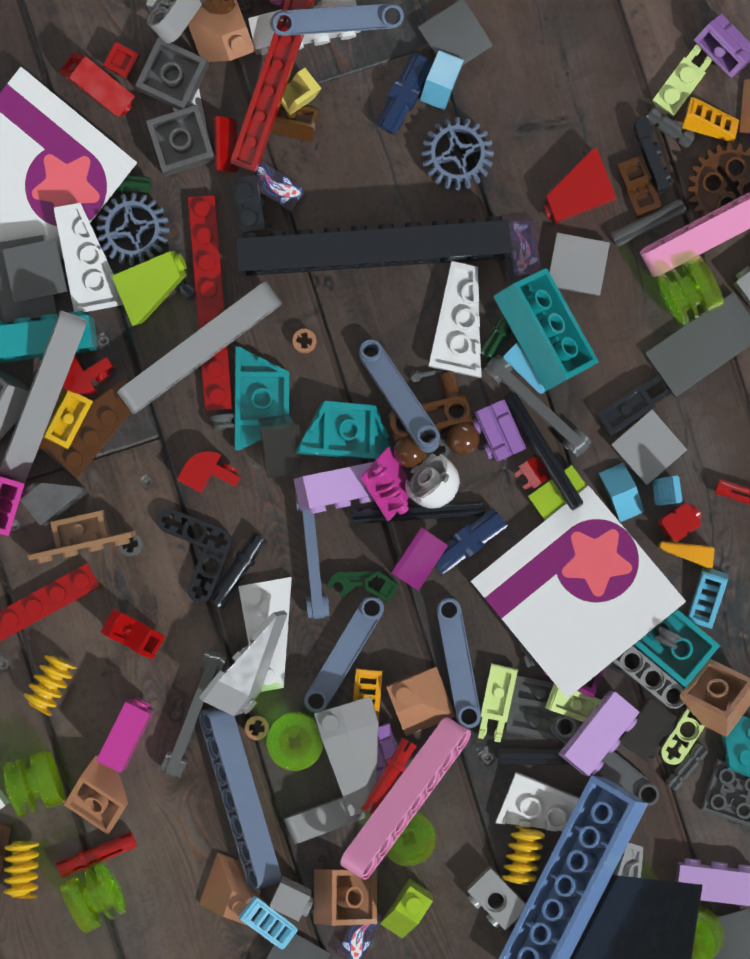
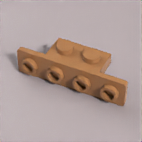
M104 510L50 522L56 548L27 555L28 561L36 559L37 564L52 561V555L62 553L63 558L78 555V549L88 548V552L104 549L103 544L113 542L114 547L130 543L129 538L136 536V532L134 530L110 536Z

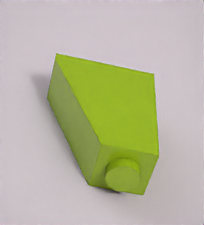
M169 251L112 276L132 326L144 323L186 277L184 271L187 269L185 260L181 254H177V251Z
M409 878L380 924L403 939L419 924L432 904V893Z

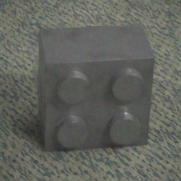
M158 37L135 86L139 92L177 110H182L190 107L209 64L207 59L175 44L165 43Z
M198 105L146 121L165 177L215 161L214 152Z

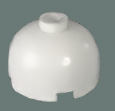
M429 454L421 465L412 468L410 472L413 476L410 481L406 480L405 483L406 493L414 502L423 507L435 509L446 505L455 497L460 479L457 469L449 459L442 454L440 456Z

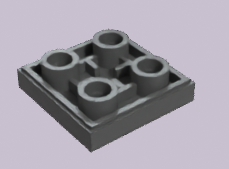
M56 238L2 250L14 303L68 292Z
M716 758L700 810L750 826V777L727 769L726 761Z

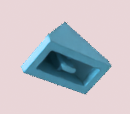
M439 50L426 79L420 101L445 110L464 59Z
M624 463L598 473L619 522L645 512L637 486Z

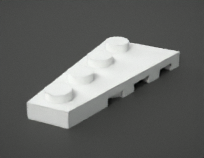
M81 203L53 207L73 310L88 312L123 305L112 278L114 274Z
M451 261L428 367L481 378L478 267Z
M292 577L238 586L249 646L252 644L250 642L251 636L273 612L284 610L287 613L261 692L284 688Z
M515 772L497 816L496 823L513 824L527 828H542L556 832L563 831L580 797Z

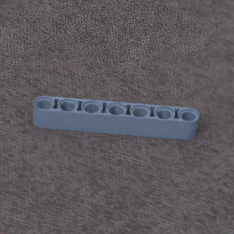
M216 707L202 710L199 714L200 725L247 884L253 891L278 884L281 881L280 868L235 716Z

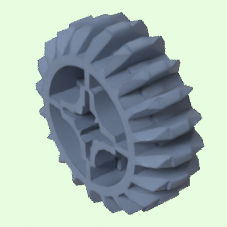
M459 117L455 118L454 126H451L449 119H445L444 124L446 128L443 129L437 123L435 129L438 134L432 131L427 133V136L433 141H423V146L430 149L421 152L422 157L430 158L423 162V167L432 166L433 168L429 170L427 175L432 177L437 173L438 177L435 180L437 185L441 183L442 179H445V189H449L451 182H456V191L460 190V182H464L466 189H470V179L474 183L479 184L480 178L477 174L479 173L484 177L488 175L483 166L492 167L493 162L485 159V157L494 156V151L485 149L492 146V141L487 140L483 142V139L488 135L487 131L478 134L477 131L480 128L478 123L474 125L473 129L469 128L470 119L465 120L464 126L460 125ZM455 133L469 136L476 144H462ZM447 136L450 148L443 152L442 155L435 156V149L438 143ZM454 143L459 152H465V154H462L461 164L456 156H450V153L453 154ZM479 151L480 160L473 170L468 172L466 168L467 157ZM451 163L455 165L460 175L446 172L439 164Z
M132 193L131 201H128L126 195L122 194L121 199L123 203L121 204L113 198L111 202L115 208L111 210L108 206H104L103 209L109 215L108 217L99 215L98 219L105 222V225L97 226L98 231L105 232V234L98 237L99 242L108 241L103 245L102 249L106 252L113 248L109 257L114 259L120 254V264H124L126 258L129 257L130 266L135 265V258H139L140 263L145 262V255H148L150 259L155 258L151 252L154 249L158 253H162L163 249L158 246V243L167 244L168 240L162 237L161 234L170 233L169 228L161 227V225L169 222L167 217L159 218L164 213V209L160 207L153 210L157 202L153 199L147 205V195H143L140 202H138L136 193ZM132 209L144 210L153 219L149 221L136 220ZM124 211V224L112 231L114 220ZM130 218L136 227H140L139 231L136 230L138 232L136 239L130 232H127V228L131 224ZM155 228L152 240L143 248V234ZM114 239H130L135 251L120 248L116 245Z

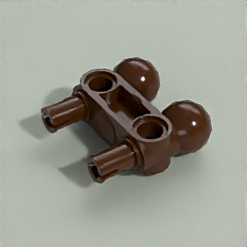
M447 372L439 376L444 399L422 404L421 406L439 433L447 432L446 443L448 448L458 455H468L478 447L480 434L476 427L472 425L473 422L467 397L460 394L455 373ZM458 407L464 411V414L460 418H453L449 415L450 410ZM392 409L388 418L393 439L396 442L393 448L394 457L401 466L415 468L425 461L427 453L417 447L407 430L401 431L397 428L400 419Z

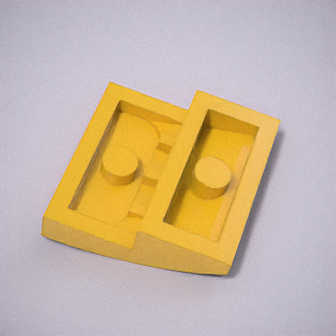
M62 387L43 438L69 449L93 401Z

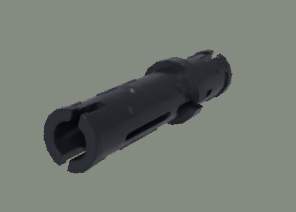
M255 532L252 533L241 552L238 551L235 555L237 558L209 598L210 601L224 609L251 566L254 567L256 564L255 559L268 542L266 539Z

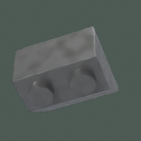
M33 483L22 492L24 497L20 501L40 526H48L50 522L57 519L84 497L88 491L86 488L77 486Z

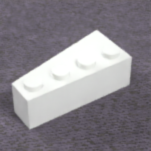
M321 0L317 2L313 9L357 5L356 0ZM282 9L248 18L256 55L262 54V57H266L274 35L270 26V20L276 12L282 11ZM361 31L304 34L299 50L303 49L304 44L314 42L315 46L327 44L331 38L351 39L356 37V33Z

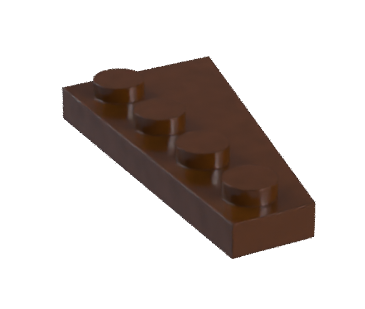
M125 379L121 380L93 401L69 449L45 438L42 439L39 448L78 479L132 414L117 394L118 390L126 385L128 381Z

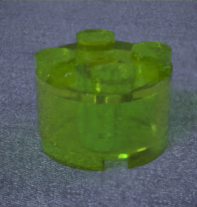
M417 811L387 852L388 858L402 866L417 865L427 860L432 854L436 842L435 829L431 820L421 811ZM412 831L413 838L415 839L414 842L409 840L407 843H404V836L402 834H408Z

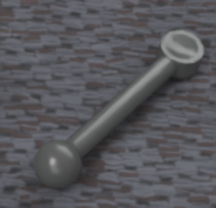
M433 369L419 372L415 370L410 373L411 381L418 382L422 377L448 371Z

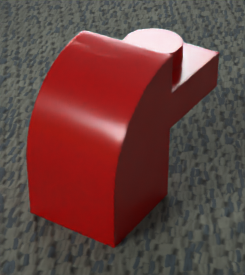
M75 355L63 387L70 392L80 395L93 394L97 392V389L92 382L97 380L100 383L112 375L110 371L115 367L110 359L106 357L85 370Z
M206 451L192 456L184 465L177 480L203 493L212 475L234 487L238 485L241 477L236 475L238 470L226 463L222 467L218 465L223 455Z
M115 609L107 618L100 632L106 637L120 642L136 653L152 660L166 637L131 615Z

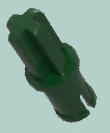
M127 175L116 191H121L122 194H125L126 191L149 193L152 181L149 177Z
M503 313L495 327L491 326L490 330L492 332L481 348V354L488 359L495 357L505 339L509 340L510 338L508 335L512 329Z

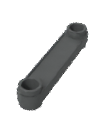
M497 354L491 358L483 369L484 372L497 384L502 381L513 392L517 393L521 400L564 439L562 445L571 454L578 458L580 454L582 455L589 448L592 441L578 428L572 430L511 373L513 367L502 356Z
M207 650L199 669L204 671L174 750L173 752L167 751L160 771L165 772L169 776L181 778L188 761L184 754L205 703L199 697L219 671H223L227 657L219 652Z
M558 715L553 718L550 729L552 734L566 745L581 724L571 717ZM565 719L568 722L569 729L565 734H561L558 730V724L561 720ZM614 751L612 753L608 752L602 759L604 764L598 771L600 774L641 798L642 790L648 787L651 791V796L646 801L648 803L647 807L654 805L658 801V788Z

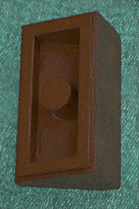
M280 104L271 133L312 142L320 110L303 106L289 115L282 104Z

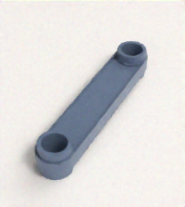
M396 4L285 10L276 12L272 16L270 26L274 33L282 36L393 29L402 24L404 13L401 7ZM389 8L395 9L398 14V19L393 24L387 23L384 17L385 12ZM281 15H285L290 21V26L286 31L278 30L275 24L276 19Z
M375 340L365 341L359 349V357L362 364L417 447L425 453L434 452L440 445L439 431L383 347ZM370 350H374L378 353L373 357H368L365 355V353ZM426 435H431L435 438L430 443H425L421 439Z
M295 490L297 511H300L297 493ZM310 509L302 511L311 596L306 597L308 618L320 619L330 616L328 595H322L314 514H310Z
M369 596L361 602L306 693L304 704L310 712L317 713L326 709L381 618L384 605L378 597ZM374 600L379 604L380 610L377 615L370 616L365 613L364 605L366 602ZM314 693H318L324 698V704L319 708H314L309 704V697Z
M445 598L438 603L437 615L456 717L460 725L466 728H473L479 724L481 712L460 604L455 599ZM452 602L455 604L457 610L453 617L442 615L441 608L444 603ZM473 709L476 712V719L472 723L462 721L461 714L464 710Z

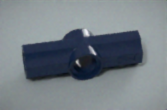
M412 53L400 78L396 79L388 94V101L376 122V126L396 136L408 111L413 109L422 91L421 87L433 65L432 62L419 54Z
M494 508L474 523H469L450 537L451 540L446 543L448 545L436 563V567L442 575L464 558L468 559L486 545L485 543L507 527Z

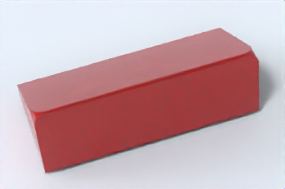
M215 116V169L218 174L237 173L238 166L230 163L237 143V122L234 119Z

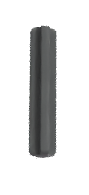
M676 200L612 232L611 238L616 246H621L687 212L686 207L681 200Z

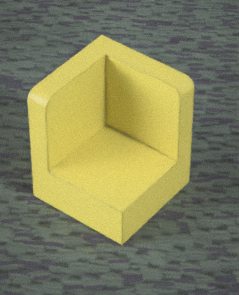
M303 68L287 84L281 104L291 115L312 101L322 88L307 69Z

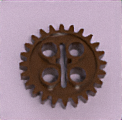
M726 143L725 151H723L720 145H716L715 154L708 149L705 151L707 159L697 158L701 166H692L691 169L696 173V176L687 178L689 181L694 182V186L686 188L687 191L694 192L695 195L688 199L689 202L697 201L698 203L693 209L694 212L702 210L703 214L701 217L720 208V203L724 198H730L732 201L737 199L732 191H725L728 185L717 171L718 166L723 169L729 182H736L737 185L734 187V190L738 196L744 195L743 187L746 183L750 182V147L743 152L742 143H738L735 150L732 149L731 143ZM732 160H736L741 164V171L736 176L732 175L728 170V165ZM710 175L716 176L719 181L718 188L713 191L709 190L705 185L706 178Z

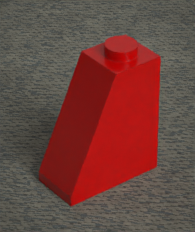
M73 52L57 72L113 116L119 118L121 114L125 115L133 105L131 101L135 96L82 54Z
M597 148L592 149L546 196V204L542 205L547 219L553 220L554 225L615 201L616 195Z

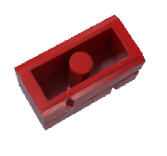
M683 503L671 509L670 513H666L656 520L657 526L666 539L670 542H678L687 536V533H691L701 526L699 519L702 518V515L694 504Z

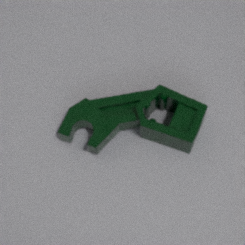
M340 571L332 575L326 585L327 588L332 589L334 583H341L343 590L339 595L342 597L354 589L355 586H365L366 591L387 602L390 601L399 584L379 571ZM376 576L385 580L379 592L368 585V582L372 581Z

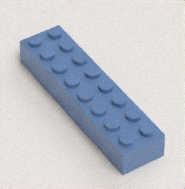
M591 775L499 959H570L648 805L646 801L605 777Z

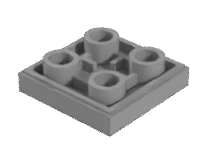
M557 233L549 273L558 289L600 296L610 242Z
M650 410L611 444L645 485H648L687 451L685 446L653 410Z

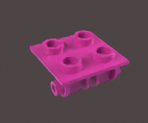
M386 447L360 478L386 520L390 521L397 512L404 514L409 509L407 507L409 496L406 493L405 483L406 480H410L401 465L396 461L390 447Z

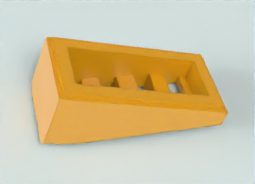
M691 97L682 128L734 143L739 120L699 99ZM725 125L730 126L729 131L724 129Z
M658 542L657 548H660L662 551L705 568H713L715 548L712 546Z
M356 668L353 701L371 696L372 700H375L374 708L379 720L383 671ZM360 678L377 679L376 684L360 683ZM359 689L376 690L375 695L359 694Z

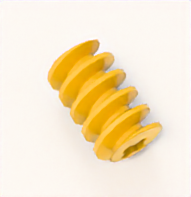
M45 655L44 658L49 662V665H40L39 668L44 674L34 675L39 684H29L34 693H24L23 696L29 701L28 704L31 707L51 716L52 712L48 707L57 706V702L52 697H62L63 694L58 688H67L68 684L63 678L71 679L73 675L68 668L77 669V667L57 656Z
M515 826L519 829V832L511 833L510 836L515 838L517 843L508 844V847L515 850V852L506 854V857L513 862L503 867L510 871V874L502 875L501 878L517 884L530 885L528 882L536 881V876L530 872L537 871L539 868L532 861L541 859V856L534 850L543 849V844L536 840L544 839L545 834L536 829Z
M16 841L11 845L5 846V850L12 852V855L5 857L4 860L12 863V866L4 868V871L12 874V877L4 879V882L10 884L11 888L3 890V893L10 895L12 898H37V895L31 893V891L38 889V884L31 881L38 878V873L31 870L38 867V862L31 859L38 857L39 852L31 848L39 846V842Z

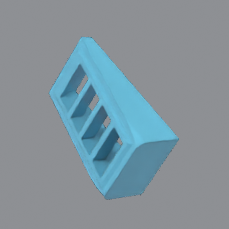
M517 342L503 357L539 394H543L545 389L522 347Z
M678 476L658 478L652 481L654 501L657 506L681 503L682 493Z
M702 567L687 618L694 624L712 629L728 582V574ZM709 579L715 582H719L720 584L718 586L709 582H705V580ZM702 589L710 590L717 594L716 596L702 592ZM701 599L711 602L713 607L698 603V601ZM695 610L710 613V616L705 617L695 614Z
M255 895L238 916L241 921L281 950L287 946L298 931V927L289 919L269 908V905ZM261 907L262 910L259 912V914L256 916V918L252 921V920H251L252 917L255 915V913H256V912L259 910V908Z

